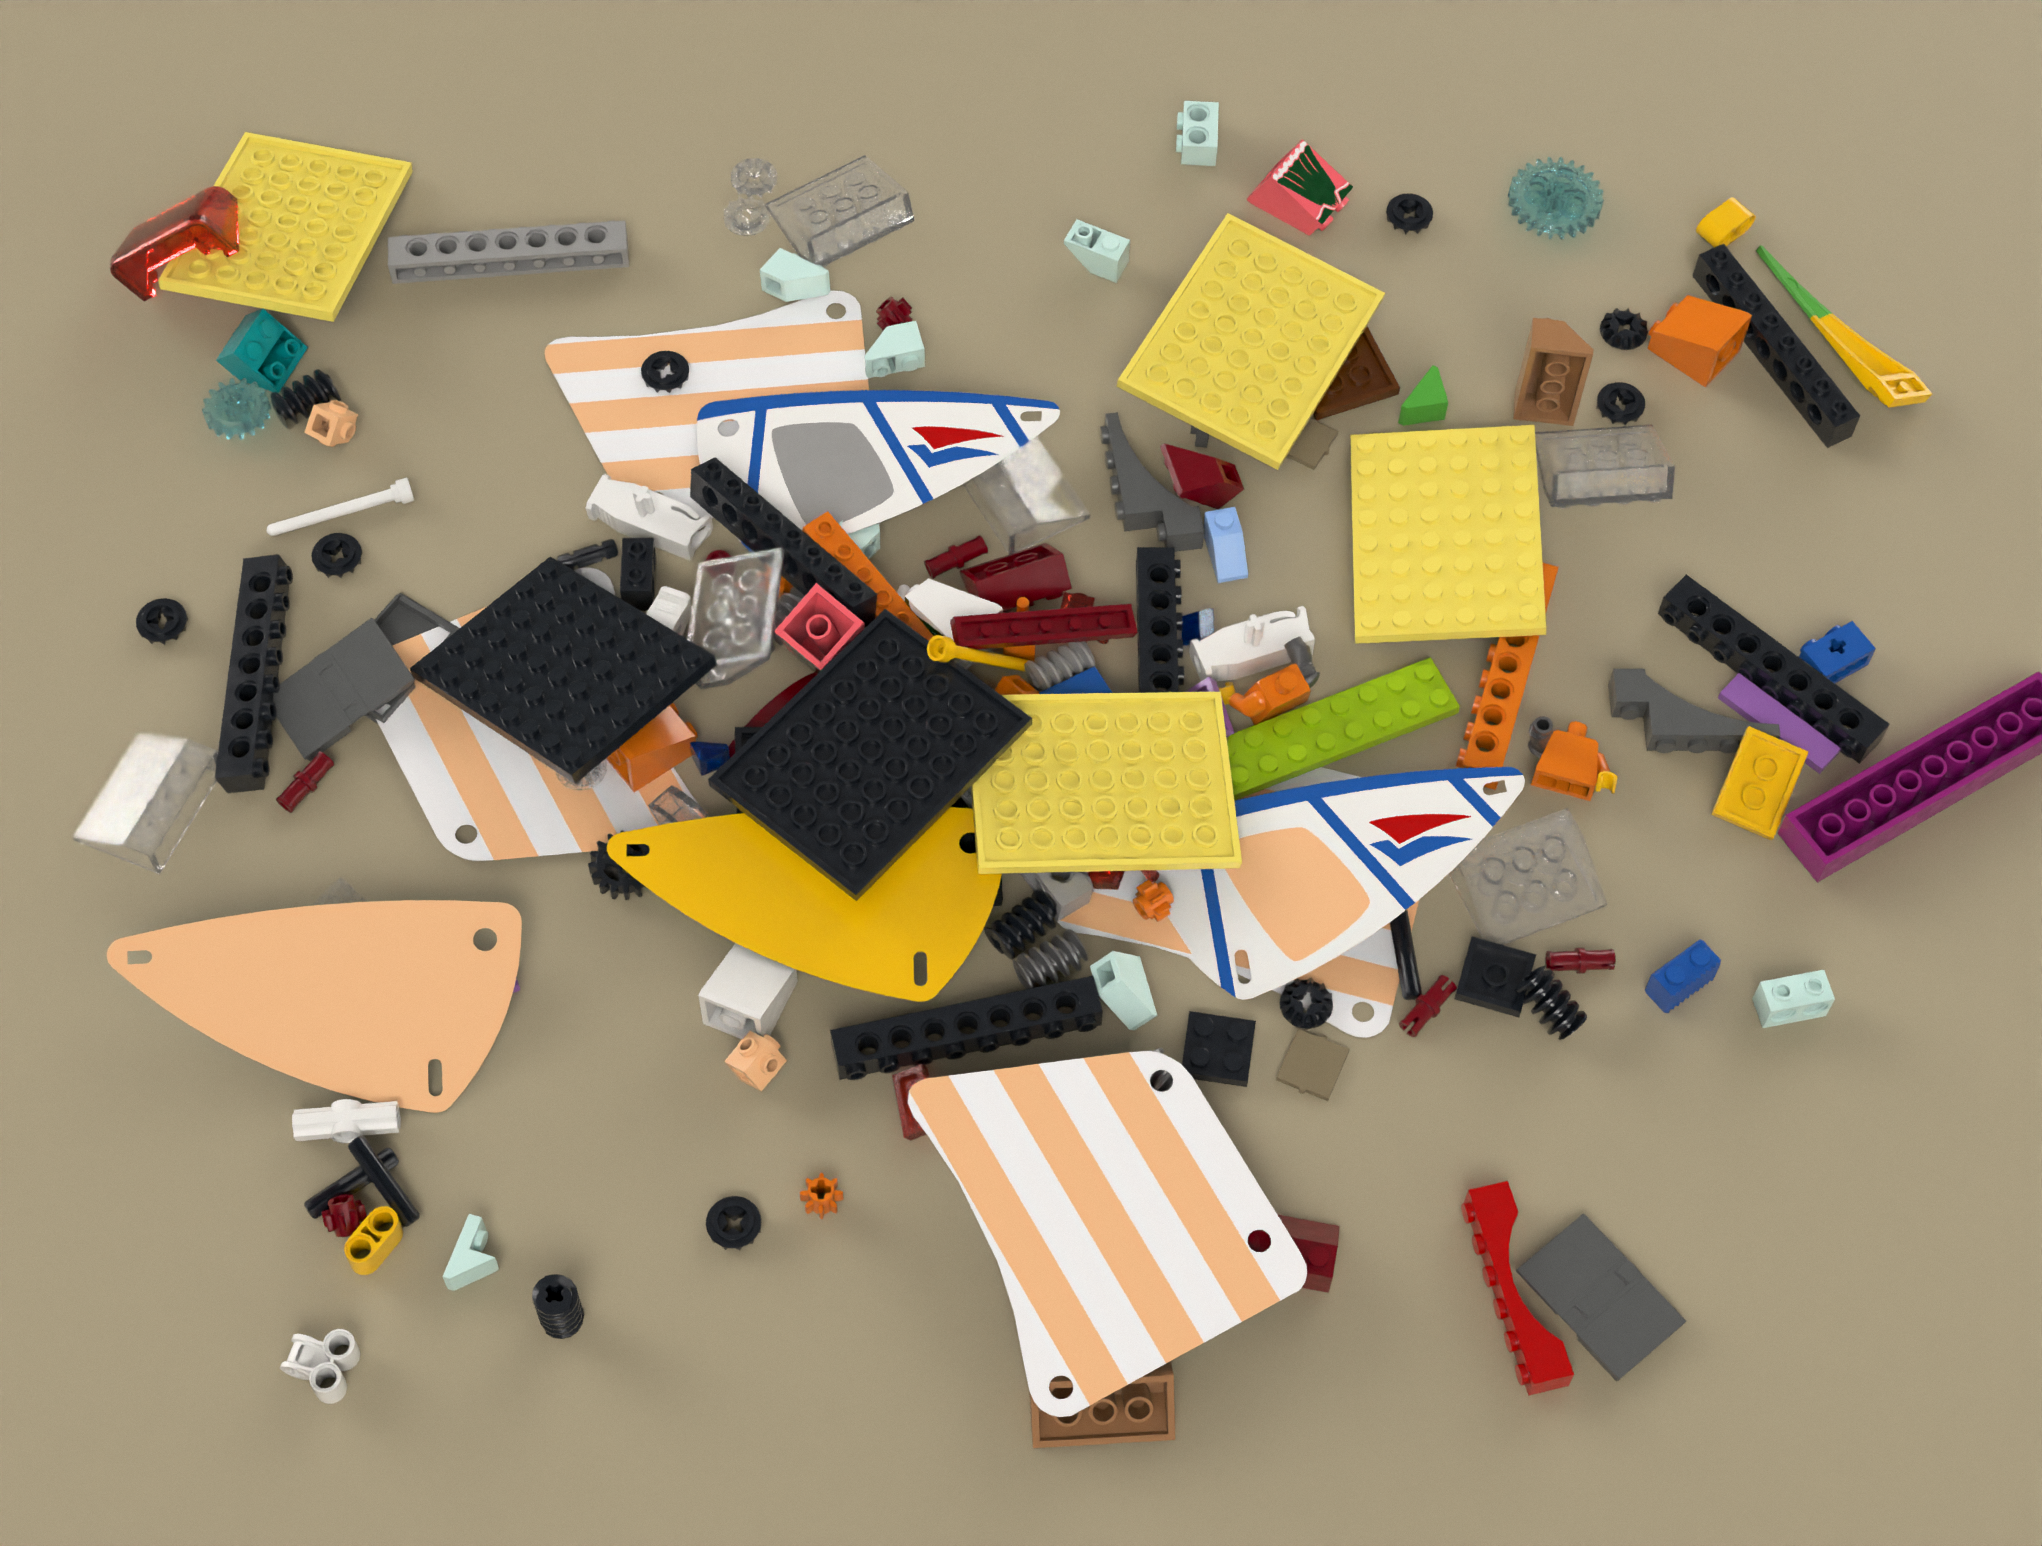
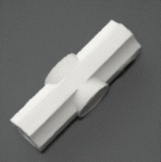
M343 1099L333 1102L331 1107L294 1110L292 1114V1127L296 1141L331 1138L336 1142L350 1143L355 1138L363 1135L398 1133L401 1128V1117L397 1101L362 1104L357 1100Z

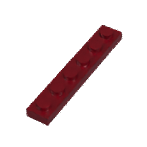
M1132 604L954 616L950 620L954 643L958 646L973 649L1133 638L1138 633Z

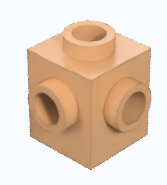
M337 400L313 405L304 433L314 437L326 446L334 447L336 444L347 443L355 434V423L358 414L350 411L347 404Z
M749 1031L724 1062L742 1082L762 1092L787 1060L779 1052L778 1049L781 1046L774 1038L768 1034L762 1037Z

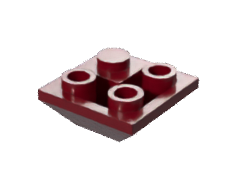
M1165 443L1160 446L1164 456V465L1169 470L1174 483L1173 489L1181 498H1186L1219 510L1244 490L1235 464Z

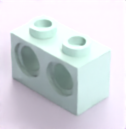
M1184 101L1183 112H1178L1177 130H1182V135H1177L1176 152H1181V164L1216 166L1219 102Z
M1818 970L1761 981L1752 1000L1762 1028L1824 1017L1827 1015L1835 998L1825 970Z

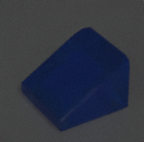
M1214 608L1182 616L1181 638L1183 639V646H1190V640L1198 639L1201 641L1214 633Z
M709 742L690 743L692 759L701 776L718 770L730 759L727 744Z

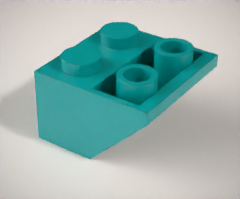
M259 309L244 316L216 361L238 380L279 393L308 347L265 309Z

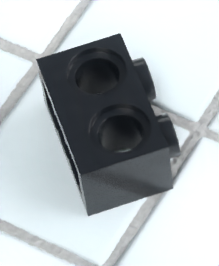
M622 538L621 599L640 611H648L655 600L657 556L654 538Z

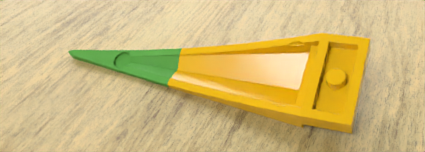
M1760 245L1756 252L1871 394L1887 405L1888 408L1924 403L1929 399L1932 393L1915 372L1897 362L1852 330L1800 285L1763 246Z

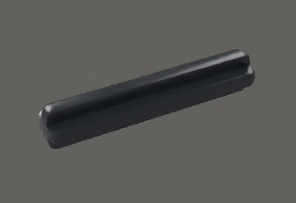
M1405 910L1390 922L1402 996L1405 1000H1415L1422 994L1408 911Z
M359 1136L348 1144V1149L389 1206L397 1213L401 1223L407 1227L420 1218L419 1212L365 1137Z
M389 1147L377 1154L388 1171L399 1163L398 1157ZM359 1165L305 1201L304 1206L310 1216L316 1219L322 1215V1211L329 1210L328 1201L330 1199L345 1194L353 1195L372 1181Z

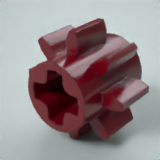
M889 297L876 310V313L879 315L877 317V325L884 331L887 326L911 322L912 318L909 315L912 313V307L903 297L899 301Z
M350 1194L330 1199L328 1201L329 1210L321 1212L324 1226L327 1227L328 1232L335 1231L337 1237L351 1236L360 1225V1222H363L367 1217L365 1205L361 1203V1200L355 1201L354 1196Z

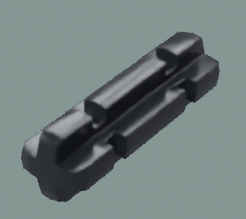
M609 539L601 542L602 545L600 546L593 544L575 550L572 555L569 552L559 555L557 561L574 570L575 566H578L579 569L601 562L603 557H606V559L616 557L618 555V548L615 541Z

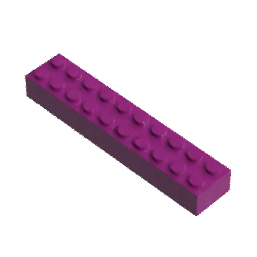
M2039 671L1788 813L1780 826L1778 835L1818 883L2042 753V674Z

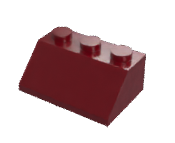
M1047 543L959 571L969 594L1000 605L1003 608V613H1006V610L1017 607V600L1021 597L1027 598L1029 600V607L1035 605L1034 601L1042 598L1047 600L1057 599L1064 595V591L1072 589L1063 553Z
M1278 1215L1298 1247L1307 1266V1277L1302 1288L1329 1293L1334 1274L1340 1226ZM1263 1230L1251 1232L1248 1236L1249 1247L1255 1252L1266 1251L1271 1245L1270 1235Z

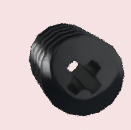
M316 369L313 372L314 379L309 375L303 376V384L298 380L293 381V391L289 387L284 386L281 389L282 396L277 392L271 393L273 409L287 429L286 419L289 418L295 424H298V413H301L306 419L309 418L308 408H313V405L319 404V402H330V396H333L337 401H341L340 394L328 374H324L321 370Z
M1036 890L1032 893V898L1026 897L1023 899L1021 905L1017 904L1012 907L1011 913H1004L1001 920H995L991 923V928L986 927L984 931L991 944L1001 954H1005L1012 960L1015 958L1013 947L1021 952L1026 950L1023 939L1030 944H1034L1036 942L1033 935L1034 931L1043 937L1046 935L1043 927L1044 924L1050 929L1056 927L1053 917L1057 915V911L1052 901L1043 892Z
M1541 966L1525 976L1514 991L1516 993L1525 990L1528 992L1522 1000L1524 1004L1535 1001L1536 1004L1531 1010L1532 1014L1543 1011L1544 1015L1539 1020L1540 1024L1551 1021L1552 1025L1547 1033L1552 1035L1559 1032L1560 1036L1558 1039L1561 1040L1582 1026L1587 1020V1014L1584 1011H1578L1579 1004L1576 1000L1569 1001L1571 994L1568 990H1561L1563 984L1560 980H1553L1554 972L1551 969L1544 970L1545 966Z
M558 1274L548 1275L540 1279L533 1288L532 1299L541 1326L546 1334L553 1338L565 1339L573 1336L579 1331L584 1320V1312L575 1284L566 1276Z

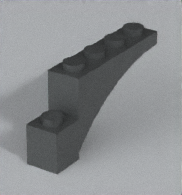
M1118 412L1106 413L1105 426H1100V438L1102 445L1107 444L1108 451H1105V463L1107 470L1112 469L1113 476H1110V488L1112 495L1117 494L1118 502H1115V514L1117 520H1122L1124 532L1156 528L1158 541H1164L1165 547H1174V552L1202 549L1204 528L1199 506L1187 504L1161 485L1141 464L1131 449L1122 430Z
M1613 669L1608 683L1611 717H1622L1626 720L1643 718L1647 751H1658L1660 753H1670L1672 751H1689L1691 753L1721 751L1723 753L1737 752L1748 726L1778 739L1781 736L1779 724L1754 723L1732 719L1692 705L1653 681L1646 675L1645 669Z

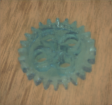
M1548 157L1547 163L1543 164L1538 158L1536 159L1535 167L1530 163H1526L1525 170L1519 169L1517 176L1512 178L1508 197H1510L1508 206L1513 207L1512 216L1519 215L1518 224L1528 223L1527 231L1533 228L1538 229L1537 236L1542 235L1543 232H1548V238L1552 239L1555 233L1559 235L1561 240H1564L1565 233H1569L1571 237L1575 238L1577 230L1583 234L1586 233L1587 226L1593 227L1595 220L1600 217L1604 199H1602L1603 190L1599 189L1600 181H1592L1593 172L1584 174V165L1575 168L1574 160H1571L1566 165L1564 164L1563 157H1560L1557 163H1554L1552 158Z

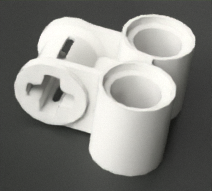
M336 1329L328 1333L323 1342L307 1335L293 1334L291 1341L294 1344L287 1361L281 1363L280 1369L295 1378L309 1380L313 1391L320 1401L327 1404L340 1401L347 1391L346 1380L341 1371L352 1369L360 1359V1350L352 1334L345 1329ZM341 1345H349V1349L346 1353H344L343 1355H334V1351L337 1347ZM326 1378H336V1382L331 1387H320Z

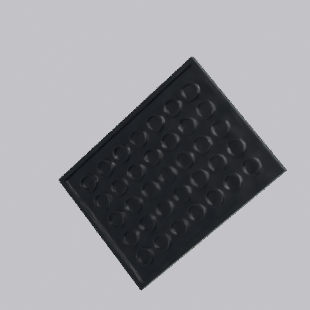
M550 556L413 665L410 671L416 680L576 784L716 667L718 663L715 655Z
M886 609L708 779L711 788L855 901L1032 725V718L955 660L952 659L949 662L943 663L930 659L927 653L929 641Z

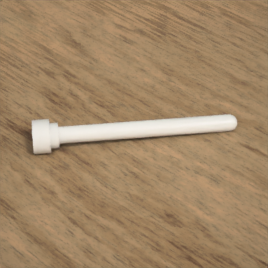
M406 477L396 480V484L390 485L391 489L267 526V533L270 536H276L394 500L396 503L402 502V504L415 500Z

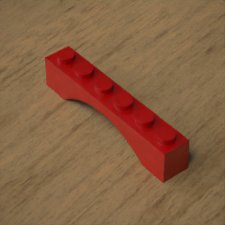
M1508 1181L1469 1189L1464 1203L1461 1204L1462 1215L1467 1224L1471 1223L1474 1235H1472L1473 1248L1476 1255L1482 1256L1485 1265L1482 1269L1484 1281L1488 1288L1492 1287L1496 1297L1493 1300L1495 1314L1499 1320L1503 1319L1507 1330L1504 1332V1339L1508 1351L1515 1354L1518 1363L1515 1365V1372L1521 1386L1525 1385L1528 1396L1569 1386L1574 1372L1563 1341L1547 1331L1533 1317L1523 1303L1513 1281L1509 1263V1243L1512 1227L1518 1215V1209Z

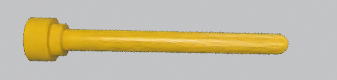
M941 635L933 636L927 645V653L930 659L943 663L957 658L1025 672L1024 664L1027 661H1032L958 646L950 637Z

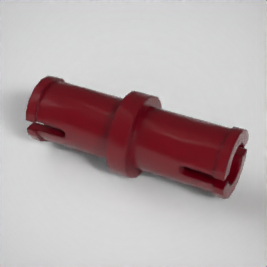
M978 535L976 538L957 547L955 545L949 546L948 551L925 560L924 565L929 576L934 579L936 576L955 567L957 569L963 568L964 563L987 554L988 548L981 535Z
M319 751L317 756L302 772L297 771L294 774L292 783L276 798L278 804L286 811L292 813L294 808L309 792L313 793L317 789L316 784L335 765L334 762L326 754Z
M1577 947L1574 951H1547V957H1545L1546 969H1551L1552 971H1576L1577 974H1584L1586 970H1614V964H1616L1613 949L1585 950L1584 947Z
M1440 975L1425 995L1421 994L1415 1000L1416 1005L1399 1022V1026L1403 1031L1414 1022V1025L1406 1033L1407 1035L1416 1037L1431 1017L1435 1018L1441 1011L1440 1007L1457 990L1453 981L1444 990L1441 989L1450 978Z

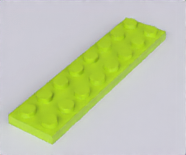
M1430 657L1238 731L1227 737L1234 801L1459 713L1460 705Z

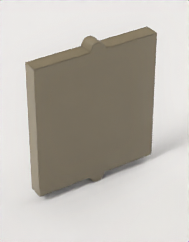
M1310 418L1286 457L1315 470L1323 456L1329 454V447L1337 437L1338 431Z
M1298 1029L1276 1081L1299 1089L1300 1094L1306 1092L1328 1101L1350 1049L1328 1041L1326 1036L1318 1037Z

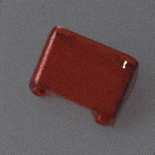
M212 186L137 225L130 231L111 257V274L141 300L146 301L156 296V286L153 283L158 281V272L154 269L196 247L206 256L210 253V249L223 250V254L226 257L239 251L237 198L225 188Z

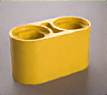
M1731 197L1700 221L1696 228V233L1714 248L1721 244L1728 246L1752 226L1756 216L1738 200Z
M388 1206L375 1208L348 1238L344 1246V1252L355 1273L360 1275L373 1273L399 1244L403 1237V1228L397 1213ZM393 1223L388 1231H377L382 1224ZM364 1249L371 1250L365 1258H355L359 1251Z

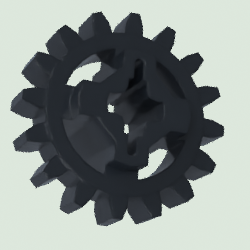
M611 833L607 835L608 841L613 836ZM598 841V851L590 852L592 862L588 863L593 884H599L600 893L602 894L611 890L612 899H616L619 893L624 894L625 900H629L630 893L632 892L641 897V888L645 886L628 872H623V868L610 858L607 852L608 842L605 844ZM627 844L626 856H646L650 848L646 844Z

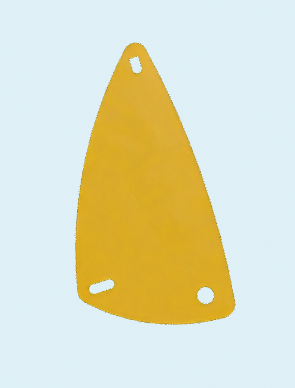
M950 807L857 901L745 813L707 817L621 832L612 836L607 844V852L610 858L637 881L685 915L736 944L783 965L831 982L916 1002L928 1001L935 997L963 964L985 927L993 908L1002 873L978 874L976 853L969 854L960 848L959 841L961 837L966 833H975L973 809ZM627 844H646L650 848L646 856H626ZM917 952H923L927 956V983L923 986H918L914 982L913 958Z

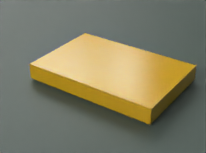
M1748 726L1711 815L1768 840L1774 839L1808 751Z

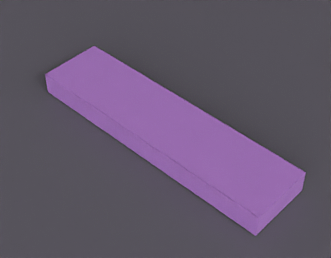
M1740 673L1719 693V700L1749 722L1779 724L1781 735L1779 739L1808 751L1804 763L1819 774L1835 759L1841 750L1835 743Z

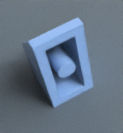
M1230 507L1205 512L1203 524L1204 539L1217 582L1223 583L1248 578L1243 531L1236 508Z

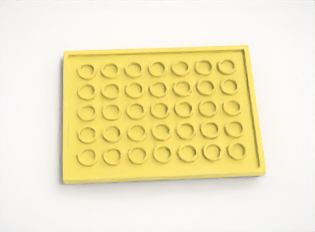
M245 132L158 280L161 290L334 322L413 172L412 162Z
M1227 213L1119 377L1117 387L1278 470L1383 301L1385 293Z
M1535 425L1350 435L1355 644L1546 635Z
M1221 692L1002 695L1032 718V725L971 786L978 874L1233 869L1241 867L1242 858Z

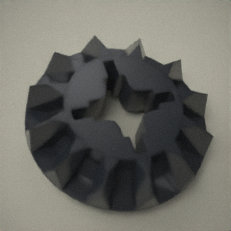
M1411 193L1394 197L1389 202L1386 210L1387 222L1393 224L1394 230L1403 229L1405 234L1409 231H1414L1418 234L1422 228L1428 229L1433 219L1431 204L1425 198ZM1415 211L1414 217L1404 218L1405 213L1410 214Z
M1616 308L1613 313H1606L1601 321L1600 333L1605 342L1614 348L1621 350L1635 349L1641 346L1647 338V321L1641 319L1640 313H1631L1629 308L1625 311H1620ZM1626 324H1627V325H1628V324L1630 325V329H1629V330H1628V329H1624L1623 331L1621 330V331L1618 333L1620 325H1621V326H1625Z
M659 351L650 355L643 362L641 375L647 387L654 388L657 393L660 390H666L670 393L672 389H681L683 383L688 381L689 365L686 359L676 352ZM670 363V372L674 374H667L662 379L660 372L657 370H664Z
M1615 382L1606 385L1600 390L1596 409L1601 411L1602 418L1607 417L1611 419L1612 424L1622 422L1626 425L1630 421L1637 422L1638 418L1643 414L1645 399L1643 394L1633 385ZM1617 397L1619 398V401H1621L1622 405H1626L1624 410L1620 409L1618 405H1615Z
M345 533L329 534L321 538L313 547L312 562L317 571L324 573L328 578L331 575H337L342 578L344 573H353L354 568L361 564L362 549L359 542L351 535ZM342 550L344 558H338L337 561L333 563L331 555L336 556L338 552H341Z
M167 598L156 599L144 605L138 612L136 627L140 636L146 638L151 644L161 642L165 645L167 640L172 638L177 640L178 634L181 631H186L188 617L184 607L179 602ZM161 614H163L167 620V622L165 623V627H163L164 629H161L158 626V623H160Z
M1297 978L1290 985H1286L1281 994V1012L1285 1019L1296 1027L1304 1029L1319 1027L1331 1016L1333 1010L1332 993L1328 992L1324 983L1319 984L1313 981L1312 978L1308 980H1299ZM1307 992H1310L1311 1002L1316 1004H1310L1309 1008H1307V1013H1304L1303 1002L1298 1000H1303Z
M740 1196L726 1197L716 1202L709 1210L706 1218V1229L713 1243H717L725 1250L736 1248L740 1251L743 1246L753 1244L758 1233H761V1215L756 1205L750 1200ZM726 1216L734 1221L743 1218L740 1221L742 1232L737 1231L735 1228L729 1231L726 1230L728 1228Z

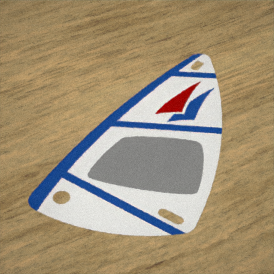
M860 390L757 396L715 401L702 407L697 416V449L700 464L716 457L801 530L805 525L828 511L838 524L842 521L843 530L850 534L912 510L985 472L1056 422L1060 416V409L1054 402L1045 400L941 391ZM1042 411L1041 421H1022L1020 418L1024 412ZM735 420L739 424L737 433L725 437L718 432V427L723 421ZM740 541L752 554L757 555L742 541Z

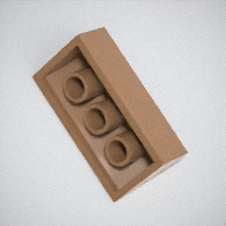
M1533 318L1515 389L1513 419L1574 426L1594 349L1565 321L1550 318Z
M1171 1361L1072 1416L1056 1417L1047 1414L1036 1405L1029 1391L1033 1448L1175 1440L1174 1374ZM1056 1376L1051 1380L1049 1390L1053 1397L1065 1399L1073 1392V1384L1066 1376Z

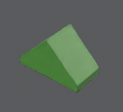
M1432 365L1402 404L1399 424L1405 426L1445 420L1448 399L1438 367Z

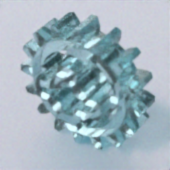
M231 378L227 386L219 382V390L210 389L209 394L211 398L203 399L205 408L202 409L208 428L214 429L217 436L225 432L227 440H231L234 434H238L239 439L242 440L246 432L254 436V428L263 429L265 427L263 419H270L268 410L271 409V405L265 389H259L257 382L248 385L246 378H243L240 383H235V380Z

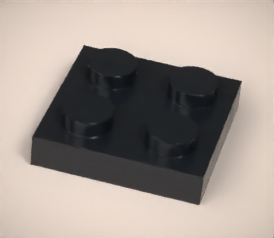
M1472 936L1454 999L1520 1017L1524 1003L1522 1000L1525 998L1527 991L1516 993L1514 990L1522 979L1532 972L1536 954Z
M1189 1011L1182 1066L1195 1080L1247 1087L1256 1021Z

